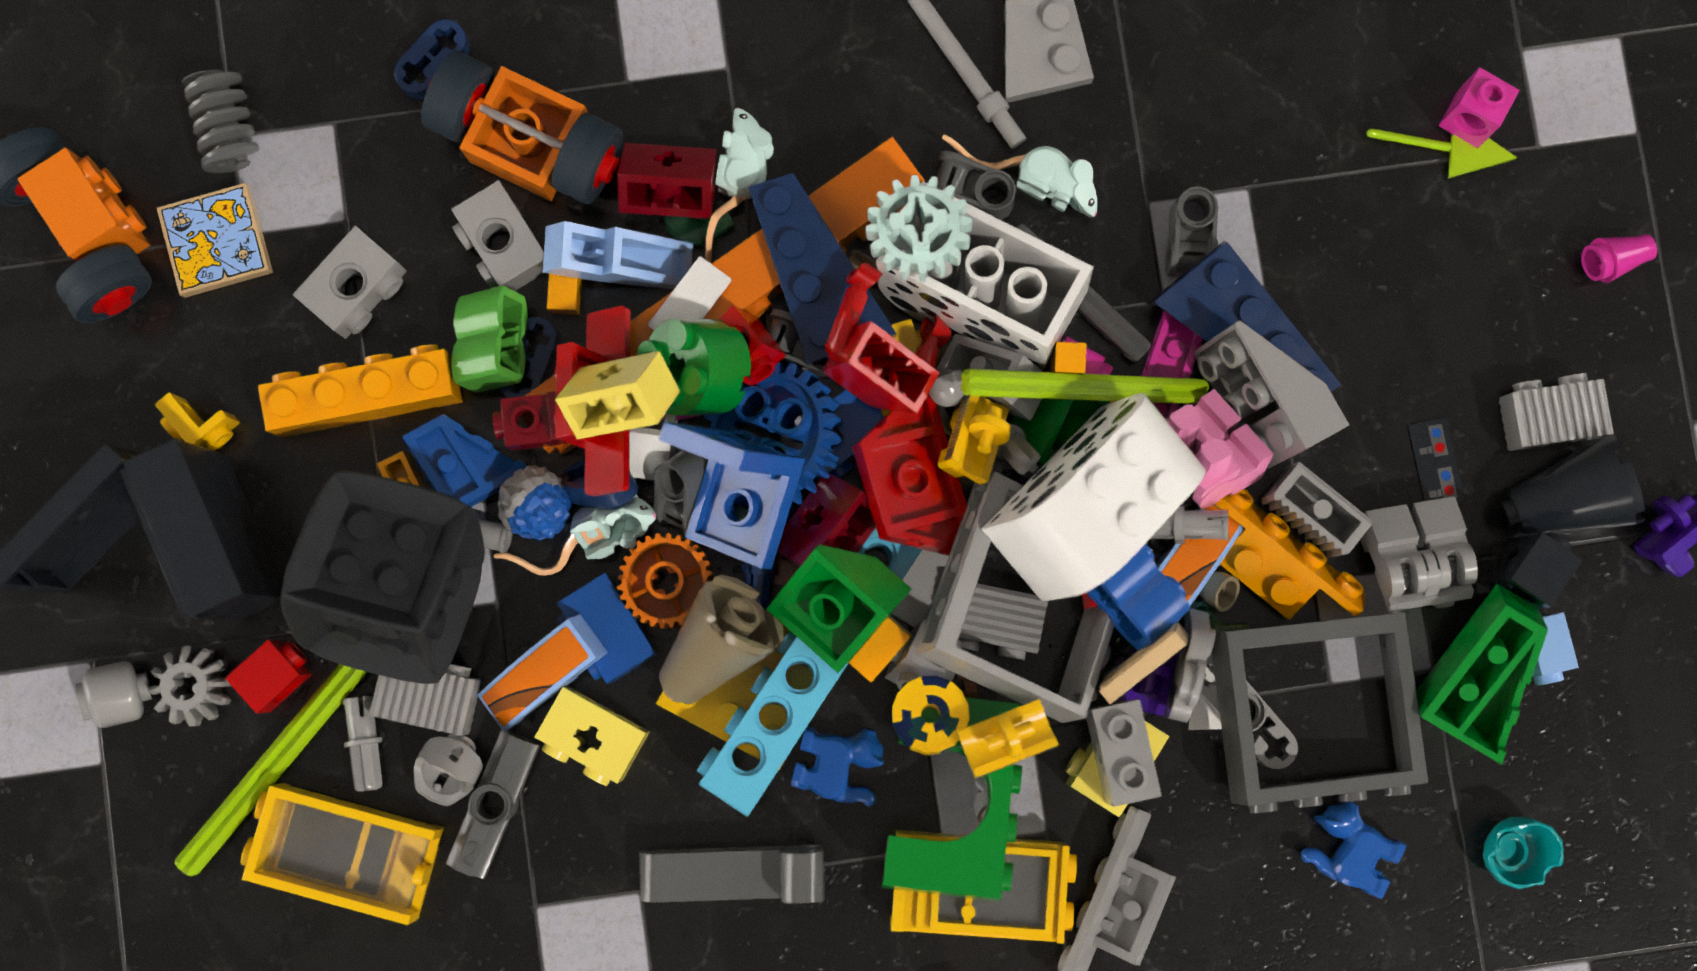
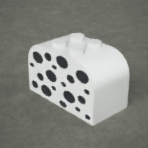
M923 181L921 185L927 186L928 183ZM967 204V212L963 216L972 217V230L966 233L970 236V246L968 250L958 249L961 253V263L958 266L948 261L945 262V276L940 277L932 269L927 271L926 282H920L918 272L911 271L906 280H901L900 267L895 266L886 272L883 270L882 262L885 255L877 258V270L882 273V277L878 280V286L886 298L899 309L921 322L927 317L935 323V316L937 315L949 326L952 338L955 334H959L1024 354L1042 371L1053 354L1055 343L1060 342L1084 299L1093 271V266ZM916 215L915 225L913 226L915 232L918 233V241L922 242L923 225L920 224V218ZM945 243L938 244L932 252L941 248ZM896 247V248H898L899 250H901V251H903V252L909 254V253L906 252L903 248H901V247Z
M1144 393L1134 394L1101 406L981 530L1042 602L1077 596L1097 587L1120 570L1197 488L1205 475L1206 469Z

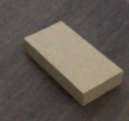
M1179 622L1174 623L1154 643L1138 650L1106 675L1100 685L1099 692L1109 704L1113 703L1186 646L1189 634Z

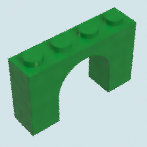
M926 695L928 704L936 705L940 710V714L948 712L947 703L941 697ZM965 697L969 705V722L967 727L1018 708L1020 704ZM927 707L921 711L922 719L925 722L935 723L938 721L939 713L935 708ZM902 709L898 744L912 746L914 740L907 734L914 728L911 722V711ZM937 722L934 725L935 733L944 730L946 726ZM959 740L954 746L945 749L966 757ZM1012 764L983 776L988 795L986 812L980 825L967 836L953 841L942 842L889 835L882 888L995 902L1001 900L1002 891L1010 892L1012 884L1013 862L1005 861L1006 843H1015L1018 814L1009 812L1011 793H1020L1022 765Z

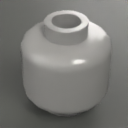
M119 661L88 669L84 673L83 682L76 684L78 703L84 721L92 719L97 727L107 728L140 719L144 712L143 701L152 699V694L147 691L150 687L147 673L137 674L134 666L128 661Z

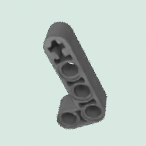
M822 845L671 849L639 852L641 902L781 898L783 903H814L825 900L824 847Z

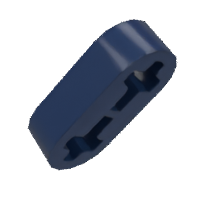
M452 20L436 21L399 59L395 66L394 76L397 84L407 96L413 99H424L428 85L443 60L454 51L463 52L468 55L470 43L462 27ZM443 35L449 39L454 36L453 39L457 44L456 48L452 51L447 47L441 50L442 47L438 42L439 38ZM412 69L418 72L423 70V74L427 79L422 84L417 81L411 83V78L408 75L409 71Z
M528 318L526 332L522 338L525 349V363L530 364L526 377L532 381V386L530 389L522 388L519 394L514 393V385L501 387L500 390L507 398L523 397L547 379L557 352V345H559V336L553 325L544 318ZM539 328H544L543 334L549 339L547 345H538L533 358L528 357L532 344L526 339L527 334H536Z
M585 460L568 467L559 477L562 479L560 482L561 486L565 489L571 503L603 509H613L628 503L637 494L639 488L629 470V489L627 491L595 497L585 494Z

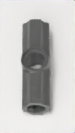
M501 730L480 783L469 798L468 811L446 862L447 865L468 876L481 879L486 878L510 818L514 816L518 809L519 796L541 746L540 744L519 734ZM489 791L497 792L504 800V810L500 816H491L484 809V796Z

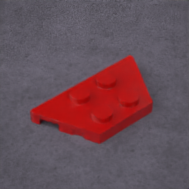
M929 393L917 414L889 411L852 446L879 539L949 556L960 522L963 520L968 506L959 478L953 477L938 466L941 450L948 447V440L937 404L931 399Z

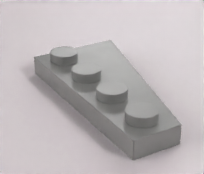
M1005 0L1004 99L1007 103L1092 83L1094 76L1074 0Z

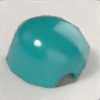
M1527 816L1509 817L1500 821L1491 830L1483 844V859L1487 870L1496 881L1515 889L1543 885L1549 870L1553 867L1561 866L1564 860L1563 840L1554 828Z

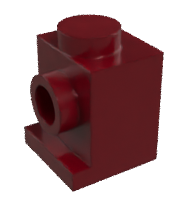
M556 391L546 392L547 394L500 399L501 411L493 412V428L496 439H504L505 447L511 451L568 444L555 438L554 414L556 412ZM524 412H532L534 414V423L529 428H521L518 423L520 415Z

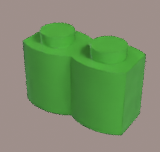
M501 285L464 295L458 299L453 320L457 341L453 348L451 371L455 384L480 393L521 382L525 371V349L522 338L525 335L528 321L527 304L523 295Z

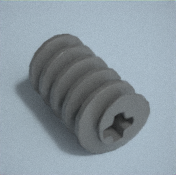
M223 70L200 71L186 76L181 81L187 86L184 96L191 104L188 113L195 121L193 123V134L200 138L197 141V150L204 156L201 159V167L206 172L228 173L241 170L250 165L247 156L259 150L256 142L243 141L244 138L253 135L255 129L252 125L239 124V121L250 117L251 112L247 107H235V104L241 103L247 97L245 91L231 89V87L240 84L243 80L242 75L237 72H226Z

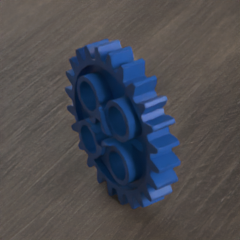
M779 362L775 366L773 373L756 386L742 383L740 391L746 392L741 402L734 409L722 414H704L703 416L712 422L711 428L728 430L735 433V436L761 442L774 447L773 450L804 458L805 462L793 497V502L799 505L802 503L800 490L805 488L815 494L817 488L813 479L816 476L825 479L830 477L823 465L825 461L837 462L839 460V457L832 453L830 448L831 445L843 443L844 439L832 432V429L839 427L844 421L832 413L838 408L839 402L828 396L831 389L821 381H818L819 378L809 370L804 371L794 363H790L786 367ZM764 402L761 411L755 415L758 406ZM803 414L802 420L799 423V425L793 428L794 422L797 419V417ZM741 423L773 436L779 434L789 441L802 443L804 446L802 449L797 450L767 437L761 439L753 433L739 430L737 427ZM741 495L737 499L736 504L749 510L747 498Z

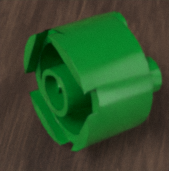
M669 319L661 323L653 331L649 340H645L640 344L637 355L660 351L680 390V393L666 411L667 414L674 416L722 414L731 411L741 402L746 391H740L744 376H750L751 358L747 343L737 328L727 326L722 322L723 320Z

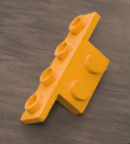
M1245 489L1232 496L1228 494L1215 503L1222 510L1228 509V515L1244 527L1220 565L1288 620L1319 589L1355 617L1364 610L1367 596L1361 583L1347 572L1339 573L1329 565L1324 553L1315 545L1309 542L1303 544L1290 533L1289 526L1279 516L1273 513L1267 515L1253 503L1252 496Z

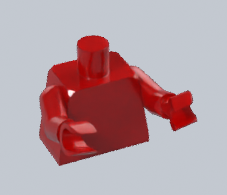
M863 263L858 268L852 270L846 278L845 282L851 287H848L845 291L825 344V352L829 359L824 366L823 372L873 408L917 414L940 373L935 369L940 352L939 348L949 341L951 330L937 315L935 316V323L926 317L920 327L922 343L916 348L914 354L872 321L857 326L868 300L867 289L882 277L880 271L868 263Z

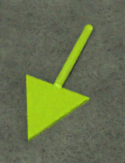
M1373 128L1367 131V136L1370 138L1450 152L1447 179L1517 159L1516 156L1490 138L1479 148H1476L1452 133L1451 143Z

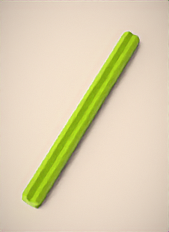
M985 369L964 370L961 374L962 382L960 386L962 393L970 396L1118 401L1134 394L1144 393L1154 403L1198 404L1200 397L1207 394L1209 384L1206 380L1197 378Z
M338 664L177 856L175 865L179 870L190 877L201 872L257 805L260 795L264 791L268 792L269 786L273 785L343 700L365 676L366 671Z

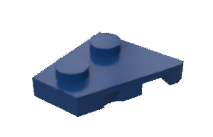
M444 414L402 436L405 447L432 490L454 497L470 507L498 493L501 485L509 477H512L515 471L520 468L524 470L527 467L522 461L517 460L515 462L494 449V444L479 435L469 434L461 424Z

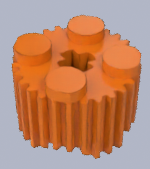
M656 533L655 539L648 535L645 537L646 542L642 543L638 540L636 542L637 548L630 549L632 554L630 557L625 556L623 558L627 563L619 568L623 571V575L618 576L621 584L617 586V590L623 591V594L619 597L620 600L627 602L624 606L626 609L634 610L632 616L636 618L641 617L640 622L649 623L650 626L668 629L670 627L677 629L679 624L683 625L702 585L707 581L711 582V579L715 577V573L709 571L713 565L706 561L708 556L701 552L702 549L694 545L689 539L684 540L680 535H677L675 538L670 533H667L666 537ZM666 569L671 575L678 574L679 583L674 584L676 589L670 594L664 589L657 590L655 583L658 580H662L659 573Z

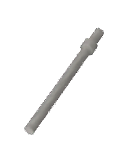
M907 0L979 102L977 109L987 123H994L1011 149L1021 145L1027 138L1007 110L1010 106L999 91L994 92L931 2L929 0Z

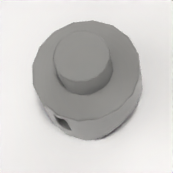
M449 734L447 737L430 738L424 744L415 761L414 783L416 791L428 800L443 806H449L466 797L474 789L483 770L481 759L475 753L476 746L473 741L464 735ZM439 775L447 778L443 788L440 784H434Z

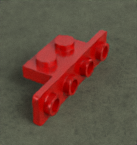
M618 306L589 313L587 315L586 348L574 342L557 345V363L555 367L556 397L579 368L630 357V309ZM556 402V412L554 414L555 438L585 449V494L595 497L627 491L629 489L630 429L576 439Z

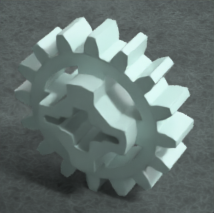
M912 175L910 186L905 188L897 179L892 181L893 194L890 196L885 192L879 191L877 193V204L880 208L869 207L868 221L873 223L866 226L867 240L874 241L870 245L871 255L873 258L885 255L882 262L883 270L886 272L895 266L900 267L901 280H906L910 272L915 271L918 272L920 282H926L927 271L932 269L940 277L945 276V262L948 261L958 266L961 263V253L958 249L968 250L970 246V236L966 233L972 230V217L963 216L967 212L966 200L961 199L953 202L955 187L950 185L943 191L938 190L937 177L932 176L927 186L920 185L917 175ZM904 206L899 213H894L900 207ZM916 215L919 216L920 224L923 225L922 242L918 241V233L915 232L913 226L915 225ZM945 243L941 248L932 252L938 244ZM896 247H901V248H903V249H904L906 252H908L909 254H907V253H905V252L899 250V249L896 248Z

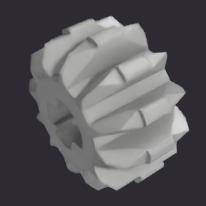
M184 646L180 656L175 652H168L164 655L167 668L154 667L151 670L152 674L161 680L160 685H153L147 690L150 694H161L162 699L156 703L154 709L157 712L170 710L169 722L173 724H180L185 719L189 726H199L203 717L208 720H215L219 717L216 704L228 705L231 702V698L222 693V687H230L231 685L225 678L220 676L226 670L228 663L225 660L213 662L214 651L209 648H203L197 653L194 646ZM188 678H196L197 683L192 687L195 694H187L186 689L191 685Z

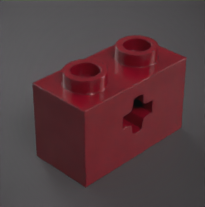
M625 143L617 173L619 213L711 219L717 187L715 184L717 176V149Z
M830 473L828 479L821 477L816 484L817 492L815 494L809 493L784 527L777 554L797 571L818 545L858 553L876 528L867 496L862 490Z

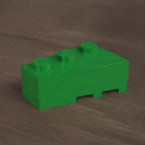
M1496 584L1416 689L1421 718L1501 765L1506 755L1505 746L1512 725H1516L1520 714L1519 705L1526 684L1531 682L1548 632L1538 607Z

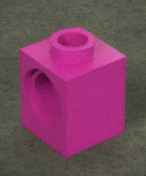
M1479 67L1457 91L1438 126L1479 148L1501 126L1520 90Z

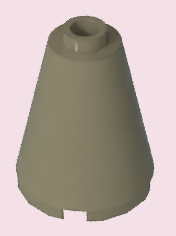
M725 575L715 576L711 582L707 581L702 585L659 672L662 690L668 698L678 703L693 704L776 650L783 640L782 623L769 611H765L755 600L760 593L752 586L737 578Z

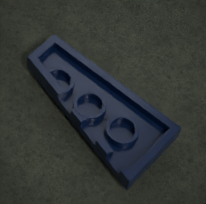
M793 173L748 187L807 366L828 360L829 357L825 352V344L845 291L848 287H851L845 282L846 278L855 268ZM867 289L868 300L857 326L872 321L895 338L897 333Z
M1227 241L1220 243L1151 300L1207 342L1234 323L1241 321L1326 383L1330 392L1341 385Z

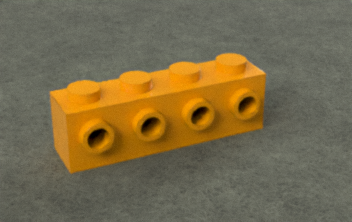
M422 345L410 349L411 355L393 359L392 354H376L364 358L365 364L347 368L346 363H330L318 367L319 373L301 377L300 372H284L273 375V382L258 385L265 430L283 438L462 403L461 388L454 383L451 371L452 355L445 349L439 350L438 345Z

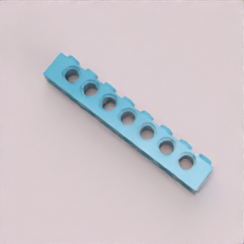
M875 528L858 553L864 554L870 549L882 550L888 557V568L903 580L922 549L879 539L877 529ZM791 631L788 632L777 649V652L782 654L783 658L774 672L765 667L750 691L758 696L748 711L739 707L725 727L724 731L731 735L721 752L712 747L697 772L704 776L699 786L746 817L749 816L847 666L846 664L837 673ZM803 665L812 674V684L803 690L794 689L786 681V671L791 666ZM775 704L785 711L786 723L782 728L769 730L761 724L759 712L764 706ZM742 744H750L759 751L760 763L751 771H742L733 763V751Z

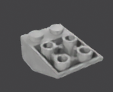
M1241 321L1234 323L1193 351L1202 376L1210 382L1213 389L1240 416L1241 421L1237 429L1247 424L1274 453L1267 469L1349 426L1326 383Z

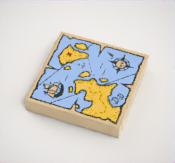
M246 183L157 208L178 292L182 297H190L273 273L252 191Z

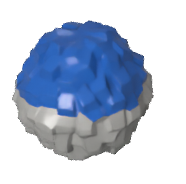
M536 465L527 466L524 470L520 468L515 471L513 476L509 477L499 489L498 517L505 528L514 534L520 535L522 538H534L539 541L546 538L552 539L555 534H558L567 525L566 521L571 516L569 513L571 500L565 489L561 486L560 482L562 479L556 477L554 473L548 471L545 467L539 468Z

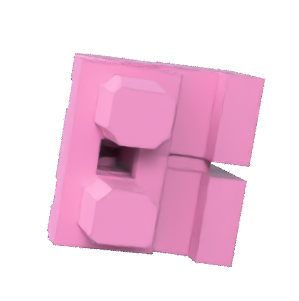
M1215 389L1200 397L1198 404L1194 407L1191 404H1187L1165 419L1206 469L1202 481L1192 496V499L1201 509H1206L1220 501L1224 496L1228 494L1232 496L1262 479L1274 455L1247 424L1237 429L1241 421L1240 416Z

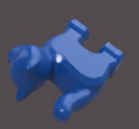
M806 727L800 750L815 755L816 761L814 766L809 769L804 764L796 762L791 786L802 790H811L822 798L837 802H862L868 807L873 806L876 802L874 792L865 787H850L848 779L851 763L863 768H874L884 764L882 759L883 745L878 740L876 731L870 728H862L856 734L846 737L839 734L817 733L814 728Z
M1352 801L1328 806L1323 815L1315 816V820L1330 835L1342 838L1343 842L1331 859L1321 850L1312 847L1304 848L1301 851V859L1304 862L1313 863L1322 874L1338 881L1340 884L1358 887L1363 892L1382 899L1390 884V879L1382 876L1383 872L1375 870L1376 863L1380 858L1387 862L1399 863L1407 845L1397 839L1386 838L1374 827L1364 823L1360 817L1359 806Z

